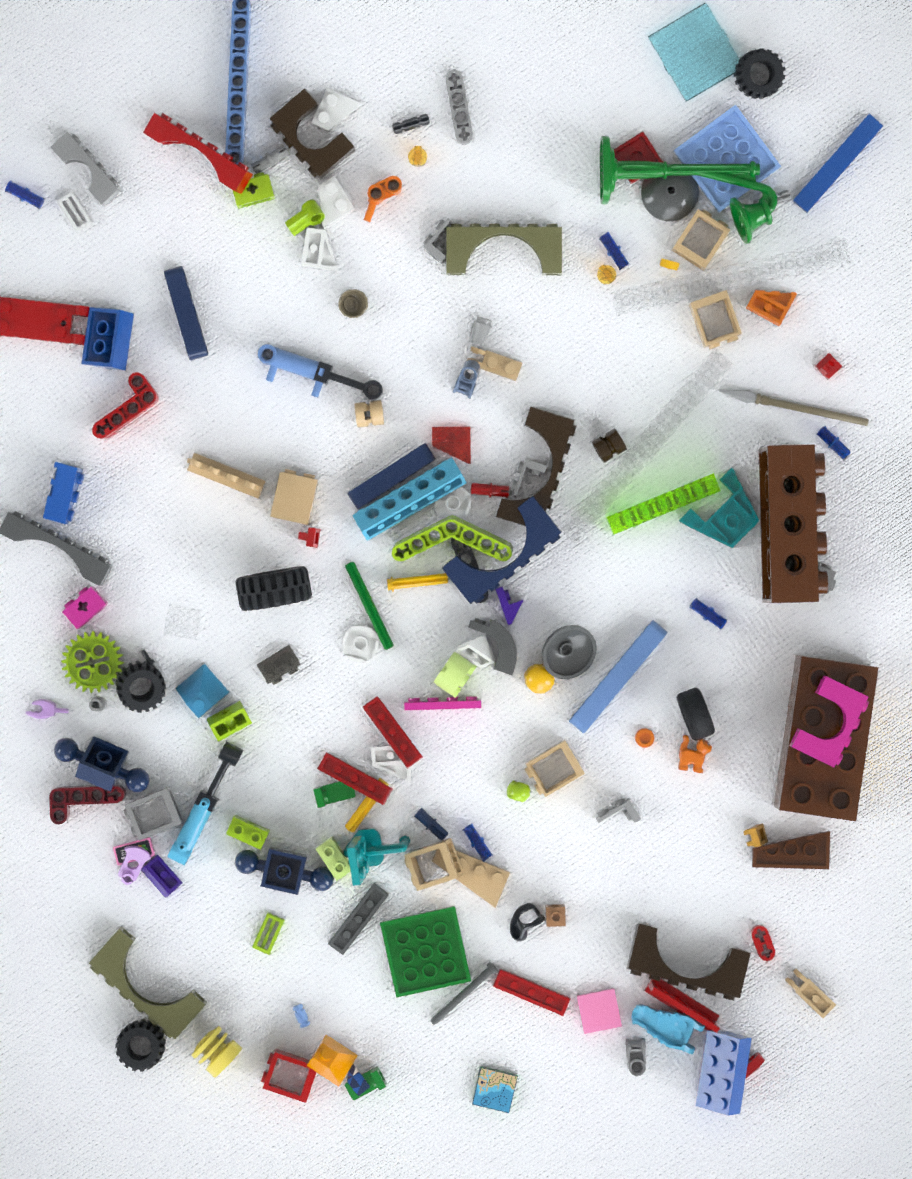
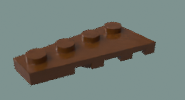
M830 831L752 847V867L829 870Z

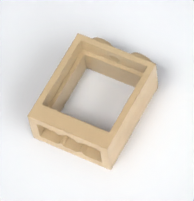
M698 209L671 251L704 271L730 229L727 228L728 225L721 220L716 221L711 218L712 214L704 209L700 211ZM698 218L722 232V235L706 259L682 245L683 240Z
M727 290L689 304L704 348L714 349L719 347L720 342L727 340V343L736 341L738 336L742 334ZM723 301L733 332L708 341L697 310Z
M565 739L525 763L527 767L524 769L529 778L534 777L537 783L534 786L539 795L544 794L545 797L585 774ZM561 748L575 772L546 789L532 765Z
M451 838L411 850L404 855L405 865L410 870L411 881L416 886L417 891L457 879L464 874ZM440 849L449 875L425 882L416 856Z

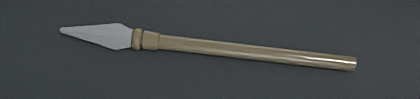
M719 389V392L745 403L771 405L867 426L869 422L867 418L774 399L766 395L761 396L760 393L756 394L750 390Z

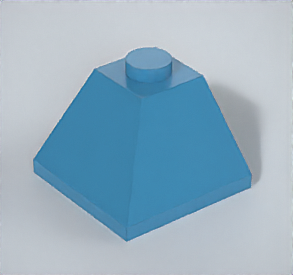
M205 663L175 688L186 705L198 718L202 717L229 693Z

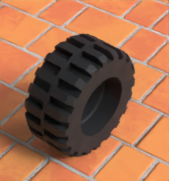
M305 566L246 575L237 578L235 581L239 607L242 611L289 605L309 600L312 596L309 574Z

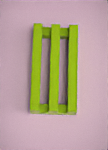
M267 912L252 948L270 955L285 919ZM269 918L273 920L260 947L257 944ZM276 921L280 923L267 950L264 947Z

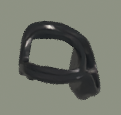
M532 903L520 906L515 911L510 922L512 938L518 942L526 940L528 936L527 930L545 921L544 915L540 914L539 910ZM533 909L538 918L531 923H522L519 919L524 912Z

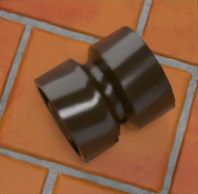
M615 428L605 433L604 438L600 436L591 442L603 463L612 459L613 454L619 455L627 450L624 441Z

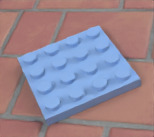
M736 105L673 151L682 164H749L751 161H755L760 164V175L755 176L756 182H762L781 167ZM691 175L718 213L730 205L731 198L739 199L751 190L710 178Z

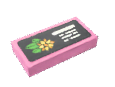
M151 837L113 847L118 866L122 865L127 854L124 847L127 846L142 847L149 852L151 857L155 856Z

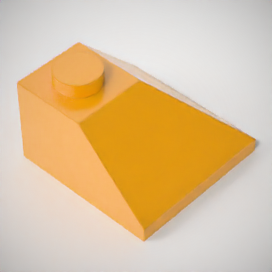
M325 1035L307 1066L339 1087L358 1055L330 1036Z

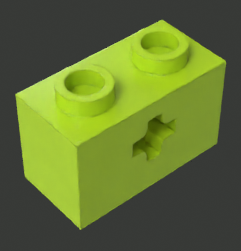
M264 172L254 174L242 194L233 191L238 209L275 199L270 177L268 174H264ZM253 185H254L255 188H258V189H255V193H254V194H252L251 191H248V190H251V187H250V186H253Z
M241 701L207 718V722L218 742L252 724Z
M235 815L226 835L261 850L270 830Z

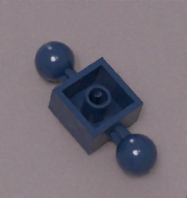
M93 736L85 752L79 750L77 743L71 738H62L54 746V754L58 760L62 762H71L74 759L79 761L75 777L111 792L118 778L124 780L127 788L132 792H142L149 785L150 778L144 769L133 768L126 770L123 768L129 753L128 750Z
M270 847L266 860L259 859L252 850H242L235 857V867L240 873L251 874L256 870L263 871L260 887L298 895L302 881L310 882L311 886L317 891H326L334 883V876L326 867H318L313 871L306 870L305 865L308 855ZM285 866L289 872L283 875L279 868Z

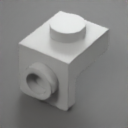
M822 563L821 566L818 565V570L827 571L829 593V591H833L836 580H834L836 571L832 570V566Z

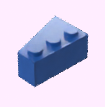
M55 462L54 467L57 469L54 478H51L50 484L52 487L50 494L47 496L43 518L68 525L69 521L72 522L75 513L72 510L73 505L78 502L80 492H77L79 484L82 485L85 474L82 473L83 469Z

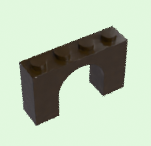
M304 88L269 118L272 123L270 127L276 134L280 132L283 135L284 139L282 141L289 149L293 147L297 152L295 156L301 163L305 161L309 166L307 169L314 178L318 176L321 180L353 153L355 147L343 133H340L328 145L320 149H310L299 142L297 129L300 122L318 107L317 102Z

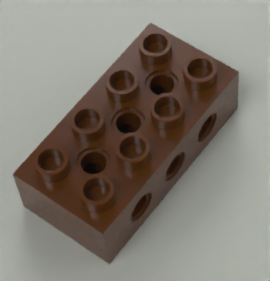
M815 444L763 447L758 450L762 603L819 602V594L828 593L827 571H818V555H826L827 553L826 531H817V517L825 516L826 514L825 492H816V478L825 475L824 453H815ZM785 479L791 484V491L789 493L783 487ZM786 518H789L792 522L790 532L784 526ZM788 556L793 560V567L790 571L785 566Z

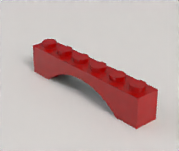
M164 113L161 115L153 114L143 131L144 134L163 145L185 144L198 149L212 163L219 182L233 191L242 194L253 175L248 171V166L241 162L236 164L232 161L234 157L226 152H223V154L217 151L218 147L212 143H203L201 136L194 132L192 135L186 132L187 127L178 122L175 125L171 122L172 118Z

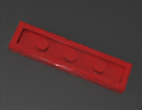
M378 696L362 707L407 769L423 758Z
M327 752L317 768L382 805H385L393 790L388 785Z
M501 968L493 983V987L561 1016H564L571 999L568 996Z

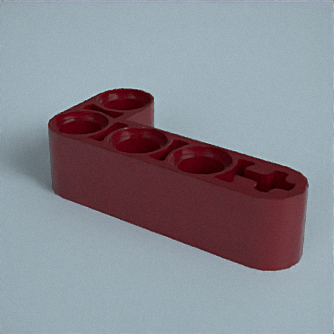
M96 785L57 787L49 795L50 819L54 824L58 825L66 822L70 817V805L119 803L125 799L126 789L122 785H114L111 792ZM116 789L118 793H121V796H119L118 799H116L115 795H110L107 797L108 793H113L116 791ZM76 790L83 793L82 800L75 799L74 792ZM94 790L101 791L102 798L100 800L94 798ZM56 791L63 793L64 799L62 801H58L55 798ZM57 810L63 811L65 815L63 820L57 819Z

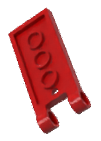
M0 297V336L84 346L85 335L71 334L73 315L88 317L90 307ZM62 321H66L65 326L61 325Z

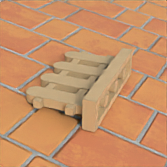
M196 453L193 454L192 459L188 458L187 463H189L187 471L258 499L266 482Z

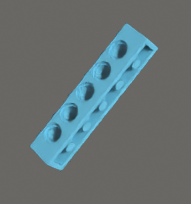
M451 457L433 469L427 470L421 476L408 481L402 487L393 490L383 498L377 499L366 508L360 509L352 516L368 541L467 482Z

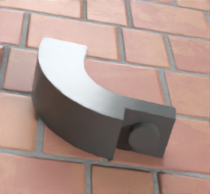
M475 618L474 621L470 620L468 628L491 636L498 645L499 654L494 670L512 676L516 666L517 651L511 634L504 626L492 619L489 626L485 625L486 621Z

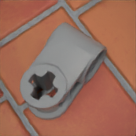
M645 1038L631 1041L626 1039V1056L629 1072L634 1076H641L646 1070ZM634 1062L642 1064L639 1071L632 1070L631 1067Z

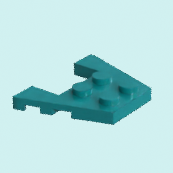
M730 468L719 481L733 495L706 522L691 508L678 521L733 548L759 522V519L734 469Z

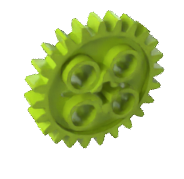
M92 631L91 636L84 632V638L78 634V641L71 639L72 646H65L69 651L62 653L66 656V659L61 660L62 663L66 664L62 670L68 671L64 676L65 678H72L69 684L77 683L75 689L83 686L82 692L89 688L90 693H93L94 688L101 692V686L107 690L109 689L107 683L115 684L113 678L118 679V674L116 673L122 672L119 665L124 664V662L119 660L123 654L117 653L121 647H114L116 640L109 642L110 635L103 638V632H100L98 636H96L95 631ZM97 645H101L105 649L102 656L95 653ZM78 650H83L86 653L84 660L77 658L76 653ZM91 657L93 660L109 657L107 661L94 664L95 667L92 664L76 667L78 663L90 661ZM101 664H106L109 667L107 674L100 672L99 667ZM83 668H86L90 671V677L88 679H85L81 676V670Z

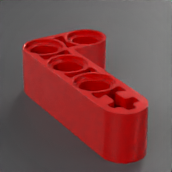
M135 372L129 376L128 383L136 395L93 425L92 433L95 437L99 439L109 438L157 404L159 396L143 374ZM142 377V384L138 387L134 386V379ZM148 392H152L154 395L151 402H146L144 399L145 394ZM132 403H136L138 406L136 413L129 412V406ZM120 414L122 422L115 425L113 418L115 415ZM110 424L112 427H114L113 429H111L110 427H107V428L104 430V432H105L104 435L101 434V433L98 434V432L100 431V429H99L100 426H101V427H106V426H108V425Z

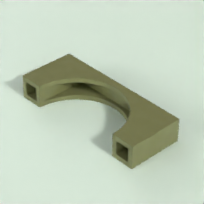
M455 223L450 224V227H446V275H466L467 263L473 251L484 241L497 236H511L527 243L534 250L540 261L542 275H562V227H558V224H546V227H539V224H527V227H519V224H508V227H500V224H489V227H481V224H470V227H462V224Z
M121 926L89 962L90 968L96 974L103 975L106 978L105 982L109 986H115L120 990L119 994L126 1000L130 999L134 1003L133 1006L139 1012H145L152 1024H158L162 1027V1032L167 1037L176 1039L207 1004V1001L194 989L185 997L168 1003L150 1001L138 994L129 982L126 972L127 954L136 938Z

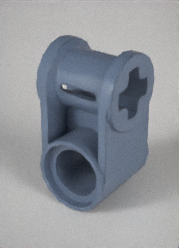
M468 360L464 363L455 383L453 393L458 392L471 399L480 372V364L477 361ZM466 369H471L474 373L471 374Z

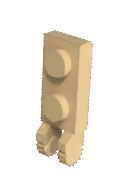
M471 347L470 351L480 354L484 358L482 363L473 358H467V361L475 360L480 364V369L513 381L517 380L522 366L521 362L488 350L484 351Z
M795 969L793 971L794 974L804 982L798 987L789 977L785 981L795 989V992L816 1013L824 1018L836 1004L809 978H806L799 970Z

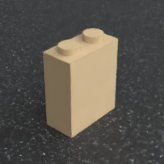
M285 469V472H280L270 517L309 525L319 481L315 479V475L304 473L303 476H298L296 471Z

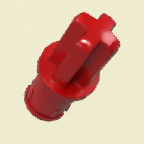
M491 482L490 484H471V494L486 495L489 498L491 496L508 498L509 492H501V490L509 491V485H492Z

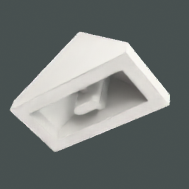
M485 634L455 647L456 652L480 668L495 663V657Z

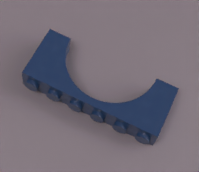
M533 495L518 506L526 526V541L521 553L512 563L499 569L484 570L469 565L457 554L442 566L443 571L470 604L473 602L479 603L485 598L484 593L488 590L493 592L500 586L498 582L503 578L508 580L515 574L514 570L517 567L523 568L530 562L529 558L534 554L536 556L540 555L546 550L544 548L545 545L549 542L554 544L561 538L559 534L562 531Z

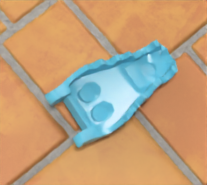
M643 1004L636 1005L631 1016L632 1024L645 1028L647 1033L651 1034L653 1038H657L661 1044L692 1055L695 1047L689 1041L693 1031L696 1029L702 1032L705 1028V1025L685 1013L653 1009Z

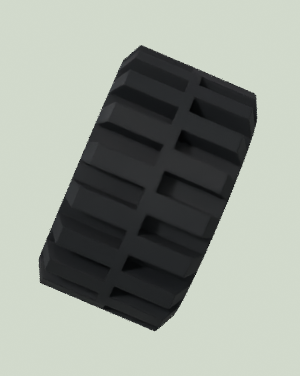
M764 48L755 49L744 54L738 60L739 63L736 64V72H734V77H736L735 84L739 85V91H743L745 96H751L753 99L765 98L776 93L779 87H782V81L786 76L783 75V72L786 71L785 66H782L783 60L778 58L779 55L777 53L773 54L772 50H764ZM754 63H763L768 68L769 79L766 84L757 85L752 81L750 69Z
M135 661L136 664L133 665L132 662L128 663L129 667L121 669L122 673H118V680L115 682L116 692L120 701H122L125 707H129V710H137V713H142V710L149 712L151 707L153 709L157 708L156 704H161L163 701L162 697H165L164 689H166L165 680L161 672L155 665H150L146 661L143 663ZM138 678L149 679L152 683L150 690L144 695L132 694L130 686L134 680Z
M136 1020L131 1024L129 1023L121 1031L115 1044V1048H117L116 1055L120 1057V1063L124 1062V1067L127 1069L131 1067L132 1071L138 1069L140 1072H143L145 1069L149 1070L156 1065L166 1049V1039L163 1038L164 1033L160 1032V1027L158 1025L154 1026L151 1022H146V1020H141L140 1022ZM134 1036L146 1037L151 1043V1052L143 1056L134 1053L130 1046L131 1039Z

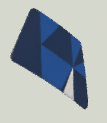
M352 1064L348 1071L347 1082L359 1096L370 1088V1085L355 1065Z

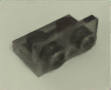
M288 645L258 663L257 667L264 676L266 683L270 684L272 682L274 686L283 680L281 676L289 673V675H292L300 670L298 666L301 665V662L291 646Z

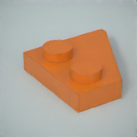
M755 290L746 309L780 326L797 293Z

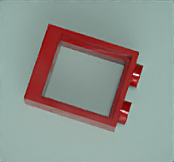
M276 1049L275 1053H270L267 1064L270 1067L268 1072L264 1071L261 1082L264 1085L262 1089L306 1103L317 1072L307 1066L310 1061L309 1059ZM278 1058L309 1069L301 1094L270 1083Z

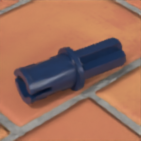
M423 808L414 815L426 827V830H430L440 841L448 836V832L436 822L437 819H433Z

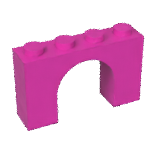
M823 675L815 693L836 703L843 713V725L836 735L826 739L817 738L797 728L789 746L835 767L836 764H840L843 758L841 753L844 747H848L852 739L850 734L853 729H857L860 723L859 716L861 712L866 711L869 701H867L868 696Z

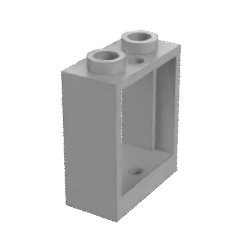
M170 786L125 804L124 814L127 820H131L133 825L131 827L132 834L135 838L138 837L139 841L184 822ZM162 795L172 822L143 833L133 807Z

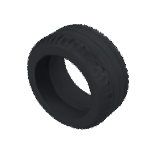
M692 688L679 693L676 697L691 738L696 741L713 735L715 728L700 689Z

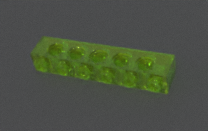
M713 473L605 518L612 535H615L721 490Z

